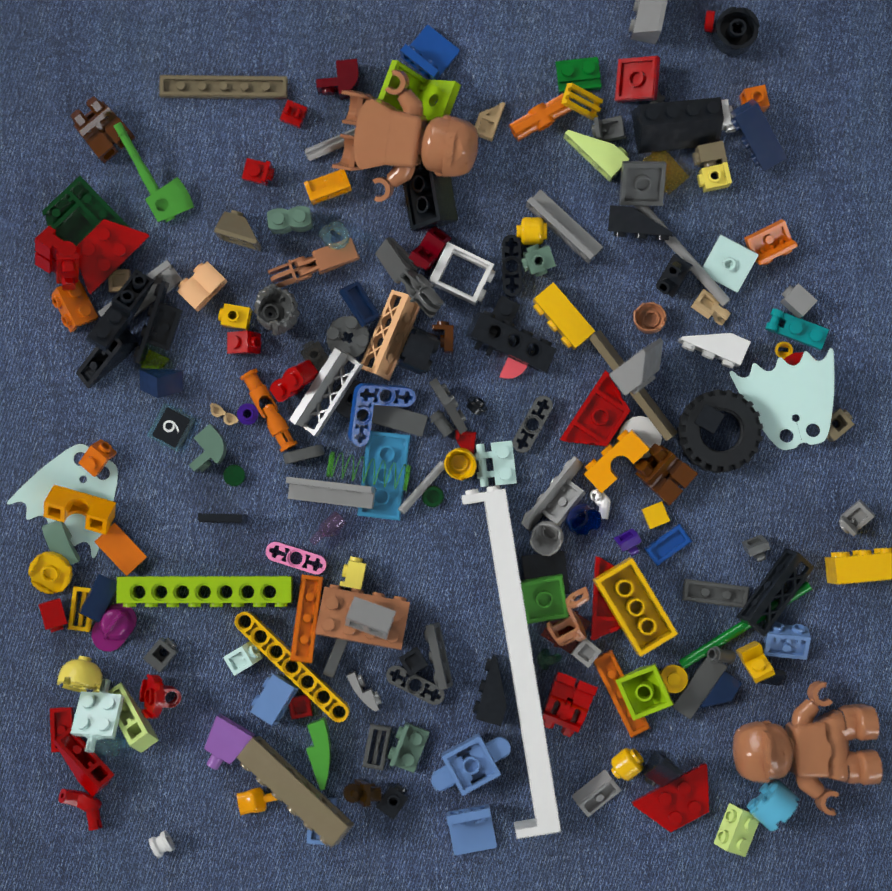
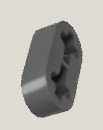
M321 444L284 453L283 458L285 465L321 457L325 453Z

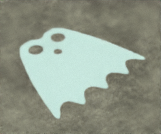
M833 348L829 349L826 357L821 361L815 360L805 351L801 361L794 366L789 365L783 358L779 357L772 371H766L756 363H753L748 377H740L733 371H730V376L740 394L744 395L743 398L745 400L751 401L754 404L752 407L756 412L759 411L760 424L763 423L762 430L778 448L789 450L796 448L800 443L814 445L825 441L830 429L834 401ZM795 414L800 417L797 422L792 420V416ZM809 424L819 426L820 433L818 436L811 437L807 434L806 428ZM784 429L792 431L793 440L783 442L780 439V432Z
M84 444L74 445L41 468L8 500L7 504L10 505L15 502L25 503L27 520L37 516L44 517V501L53 485L114 501L118 480L117 466L109 460L105 467L109 469L110 475L107 479L100 480L97 476H92L82 466L76 465L74 462L75 454L78 452L86 453L89 447ZM81 476L87 477V481L85 483L80 482L79 479ZM78 513L71 514L64 522L72 535L71 543L73 546H76L81 542H87L91 548V556L95 558L99 546L94 541L102 534L85 529L86 516ZM46 518L47 521H48V524L51 523V522L56 521V520H53V519Z

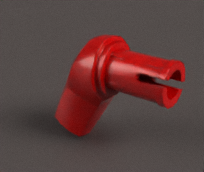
M62 789L58 798L60 803L78 807L86 812L89 831L103 827L99 811L102 803L99 798L92 797L90 794L79 790Z

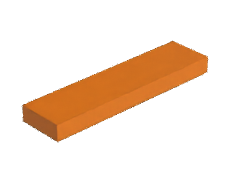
M301 575L290 661L312 663L323 577Z
M609 650L599 655L593 663L630 737L632 738L650 729L645 716L634 721L615 681L624 676L613 651Z

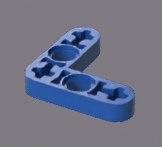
M360 383L357 385L353 392L348 431L349 440L356 446L367 444L370 438L374 405L409 407L415 402V392L407 386L371 383ZM366 389L369 393H374V397L372 395H365L363 399L360 393ZM383 390H389V398L382 401L380 393ZM405 392L409 394V398H405V400L396 397V394L405 395ZM365 409L367 412L365 419L358 420L357 412ZM360 429V432L363 434V437H359L358 440L354 436L359 434Z

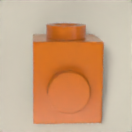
M100 439L88 448L78 464L92 476L96 477L109 459L113 458L117 452L109 443Z

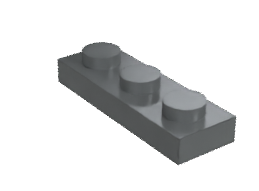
M440 622L431 623L425 626L424 636L430 646L429 659L435 669L433 675L434 682L438 685L439 690L448 689L453 686Z

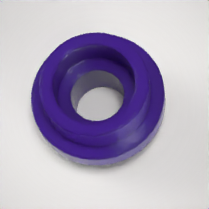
M243 404L237 410L238 420L245 425H251L258 419L259 412L253 404ZM246 410L251 411V416L249 418L244 417V412Z

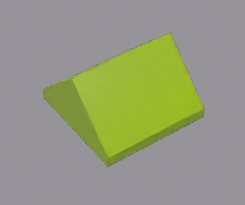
M656 664L639 667L615 680L633 721L674 705Z

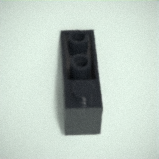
M610 205L608 231L614 232L613 236L626 237L627 233L635 234V238L647 239L648 235H656V240H669V236L675 237L674 232L634 207Z
M493 654L491 659L487 658L484 671H488L486 680L481 679L478 692H482L480 701H475L472 713H476V720L501 726L507 704L497 657Z

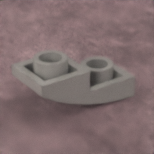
M356 671L347 674L349 683L358 697L373 711H378L380 709L379 704L382 703L378 692H373L372 688L364 691L363 687L366 686L361 674L357 675Z

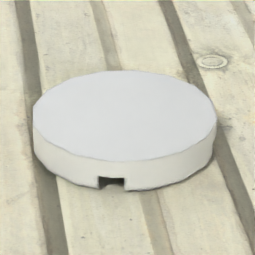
M632 417L620 428L619 435L625 429L628 432L633 429L650 448L653 444L659 446L661 444L662 436L648 417ZM647 451L640 459L648 458L651 454Z

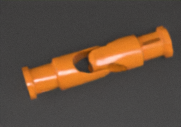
M257 368L243 374L240 379L246 383L250 391L249 395L260 415L267 419L268 430L281 447L280 452H285L296 446L298 442L293 440L285 419L277 413L278 407L267 386L261 382L257 374ZM266 398L271 401L272 404H267L263 409L260 408L259 401Z

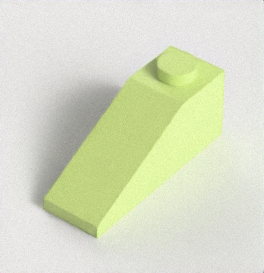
M567 130L565 132L564 139L609 182L621 171L622 161H629L628 153L620 146L617 148L612 143Z
M120 682L109 690L110 694H122L125 697L118 725L129 746L142 753L159 741L151 724L143 716L140 708L125 686Z

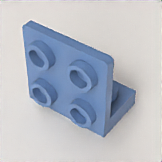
M489 804L446 812L454 855L497 847Z

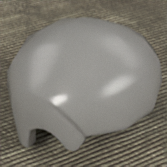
M552 521L538 523L532 530L530 544L534 551L542 556L555 554L563 544L564 533L562 528Z

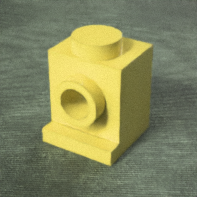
M727 162L701 168L697 175L699 187L703 188V192L727 188L731 185L732 180ZM716 173L718 179H712L711 174Z
M350 556L348 565L344 564L342 577H345V581H340L339 586L362 589L367 563H362L363 558Z

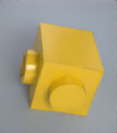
M224 303V307L219 310L218 321H221L220 325L225 328L249 331L252 310L248 307Z

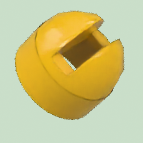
M782 341L775 346V354L783 359L793 353V347L788 342ZM778 348H788V352L778 351Z

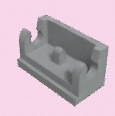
M354 596L346 616L345 625L386 640L396 611Z

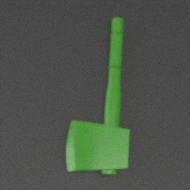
M122 123L115 124L114 128L119 135L118 137H120L150 193V196L145 200L158 222L162 220L168 222L174 219L175 215L194 208L187 189L178 177L159 189Z

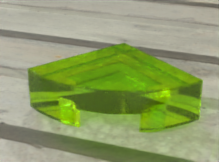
M149 349L141 368L162 369L170 359Z

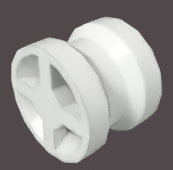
M166 830L162 831L158 837L153 836L149 838L150 847L157 858L162 857L167 851L175 850L173 840Z

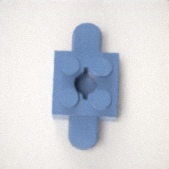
M479 732L441 753L445 766L433 772L431 778L432 786L438 791H444L456 784L463 796L500 776L501 772L496 762L510 754L511 747L509 741L499 736L485 743Z

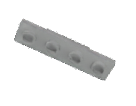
M574 456L565 463L562 472L552 479L550 487L537 498L534 507L525 513L521 524L527 530L531 531L543 515L560 526L586 494L584 490L571 482L583 466V463Z

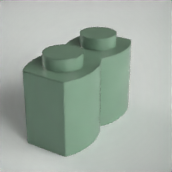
M296 206L289 210L276 208L267 212L268 228L274 234H285L292 230L305 232L313 228L312 212L309 207Z

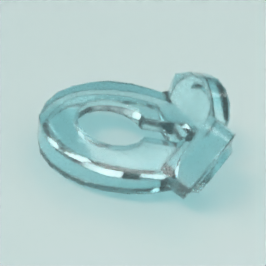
M339 221L323 226L318 237L323 239L326 246L331 249H342L349 243L348 231L344 227V223ZM331 230L343 236V240L340 243H333L331 241Z

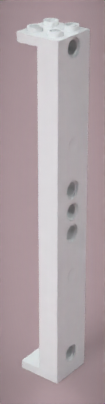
M500 485L487 487V492L479 493L478 489L467 490L461 498L463 505L484 502L535 815V819L514 822L516 837L519 839L561 832L506 491L505 489H500Z

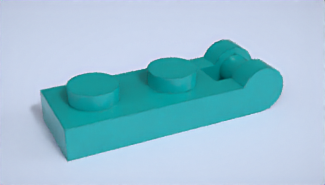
M772 309L770 314L772 316L771 320L767 322L765 327L767 331L822 350L829 329L789 315L781 310ZM779 320L785 321L783 328L778 326Z

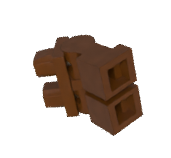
M93 96L86 103L91 109L90 112L84 115L78 109L70 116L75 123L74 127L97 157L105 163L119 152L113 146L115 143L120 149L125 147L114 128L115 124L122 123L131 141L136 137L104 101L101 102Z
M653 444L649 450L651 456L646 461L644 459L639 460L635 465L637 469L635 474L669 507L698 473L662 445Z

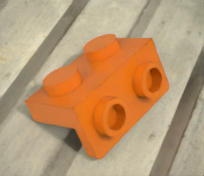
M783 219L744 238L747 248L759 254L755 261L759 265H767L774 258L780 255H787L792 252V249L798 247L797 242L792 240L786 221Z
M80 280L76 283L75 290L64 291L62 286H59L52 293V303L55 308H58L62 323L65 327H68L70 332L75 331L79 326L97 320L98 315Z

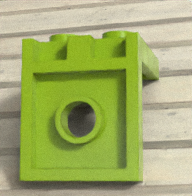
M391 61L378 99L391 104L397 109L403 110L397 99L399 97L398 94L392 95L385 91L387 87L392 86L394 89H397L400 86V79L392 75L391 70H401L409 78L407 90L411 89L422 102L423 115L426 116L427 123L435 117L451 114L461 86L456 81L425 79L400 61Z

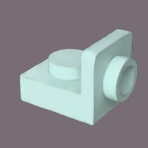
M249 641L223 658L235 676L263 657L260 650Z

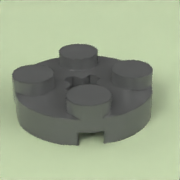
M343 316L331 323L326 333L327 344L331 352L338 348L347 352L353 358L361 356L366 351L369 343L367 327H361L354 316ZM347 332L348 334L352 333L354 335L351 338V343H348L347 341H342V339L344 338V333Z

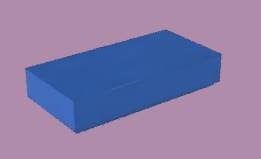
M677 524L646 546L644 550L654 564L658 566L691 543L692 540L682 526Z

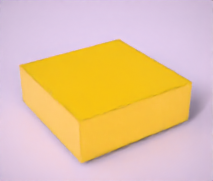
M662 501L641 509L649 529L670 521Z

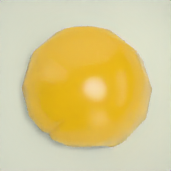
M455 448L446 455L444 467L451 478L462 481L474 475L477 461L470 450Z

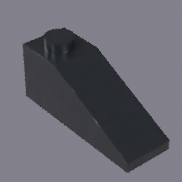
M126 327L120 337L115 339L106 351L96 346L76 371V374L87 388L93 387L126 359L139 341Z
M656 750L641 771L645 776L644 781L653 787L656 784L663 787L679 777L683 772L673 761Z

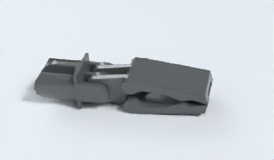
M386 238L375 255L393 281L397 284L402 282L405 285L406 292L411 297L410 302H417L429 318L434 317L444 304L443 300L433 289L435 284L431 285L425 276L418 274L417 269L419 267L408 258L410 255L394 238Z

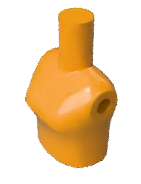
M261 787L237 793L241 816L264 812L266 810V803L277 801L271 793L265 794Z

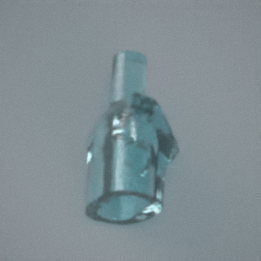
M116 732L115 739L104 738L96 740L94 753L97 756H118L121 748L132 747L129 746L126 739L121 740L120 734Z

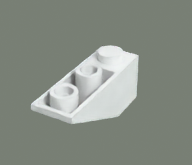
M732 333L682 336L678 340L684 349L689 351L698 350L702 352L701 355L710 360L714 358L721 360L722 365L732 369L734 366L738 367L741 365L751 342Z

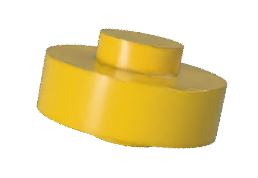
M670 664L660 671V675L669 693H679L687 686L688 676L682 667Z

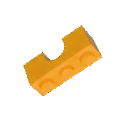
M625 429L617 437L619 441L613 447L609 444L600 452L603 456L598 461L593 459L585 466L587 471L584 475L601 493L618 479V476L611 468V461L615 457L625 456L634 464L650 450V447L633 429L629 432Z
M53 485L44 501V517L64 523L71 514H82L86 516L85 529L105 535L115 518L116 502L58 485Z

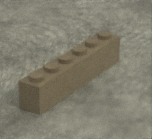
M261 736L252 737L236 757L246 771H251L256 776L258 783L267 786L272 791L273 797L283 801L288 806V811L295 816H299L304 821V826L311 831H315L320 836V841L326 846L333 847L338 845L355 825Z

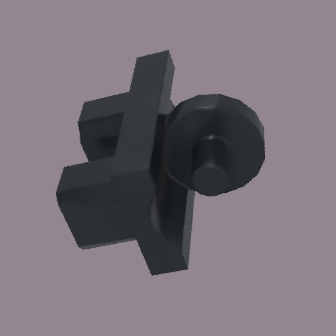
M674 254L658 280L656 288L663 294H668L672 298L675 297L693 265L684 261L678 254Z

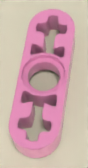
M272 542L266 548L268 559L312 574H321L327 568V561L323 556L280 542ZM276 545L279 546V550L282 552H286V548L290 549L286 556V562L282 560L285 556L277 555L274 558L270 549L275 548ZM293 552L302 554L303 559L300 564H293L291 562L290 556ZM306 555L311 556L308 559L311 561H316L319 558L323 567L315 571L313 565L307 564V568H304L303 565L307 559Z

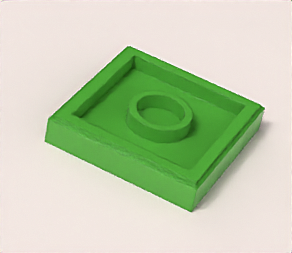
M562 574L520 580L527 624L569 617L565 602L566 595Z

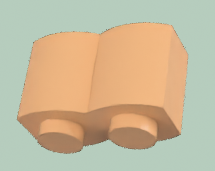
M208 261L197 265L193 270L194 275L189 279H183L178 285L179 289L177 292L197 312L227 283V280Z

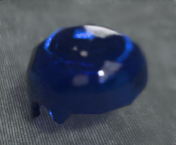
M584 503L575 506L567 515L568 529L575 535L588 536L590 530L599 529L602 521L601 513L593 506Z

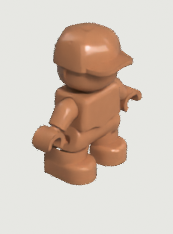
M391 70L392 75L400 79V86L397 89L390 86L385 91L392 95L398 94L399 97L397 99L403 110L397 109L371 94L353 90H343L341 93L350 95L348 115L346 119L342 120V123L356 125L355 135L340 134V137L344 138V151L341 161L332 164V168L356 171L383 165L395 166L387 174V178L378 177L372 180L375 184L382 183L385 186V194L376 195L374 198L376 202H382L393 195L394 187L397 188L411 180L415 167L421 163V160L424 167L434 172L437 176L459 177L470 172L478 153V132L471 122L462 118L444 115L443 117H435L427 125V118L423 115L422 102L411 89L407 90L409 78L401 70Z
M815 681L809 685L807 690L809 700H804L793 711L792 722H788L785 725V729L779 724L771 723L770 721H755L739 727L733 738V758L739 775L753 782L769 783L775 779L783 778L791 772L796 777L799 789L815 799L816 807L820 811L834 816L836 812L833 808L826 807V800L830 796L837 798L839 793L831 789H825L818 778L828 777L849 784H880L882 781V763L879 754L872 749L858 750L856 752L849 751L850 740L858 739L863 741L876 740L878 738L879 720L875 708L866 704L843 705L837 708L838 710L832 709L815 718L819 711L818 706H829L833 703L828 698L820 700L818 697L819 690L826 687L827 682Z

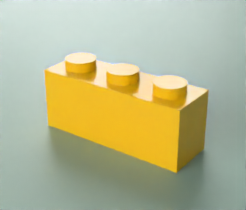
M554 282L533 299L535 304L533 305L534 310L540 316L544 315L549 320L547 325L553 332L558 331L562 336L561 341L568 349L572 347L575 350L595 333L591 325Z

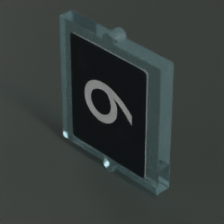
M164 403L147 436L158 441L161 446H167L179 452L196 419L183 413L182 409H176Z

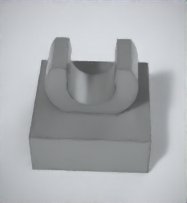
M584 639L571 654L589 668L602 651L588 639Z

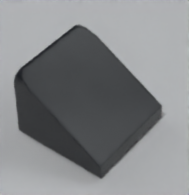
M773 668L775 675L759 683L778 686L785 678L786 672L782 669Z

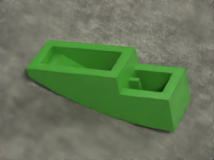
M326 717L310 722L307 725L313 745L308 746L306 751L320 791L326 787L331 764V741Z

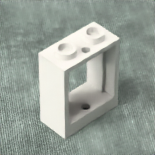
M447 242L429 282L431 285L435 284V287L476 305L477 301L482 302L487 291L483 288L486 282L491 283L496 271L493 270V263ZM453 254L486 270L473 296L440 281Z

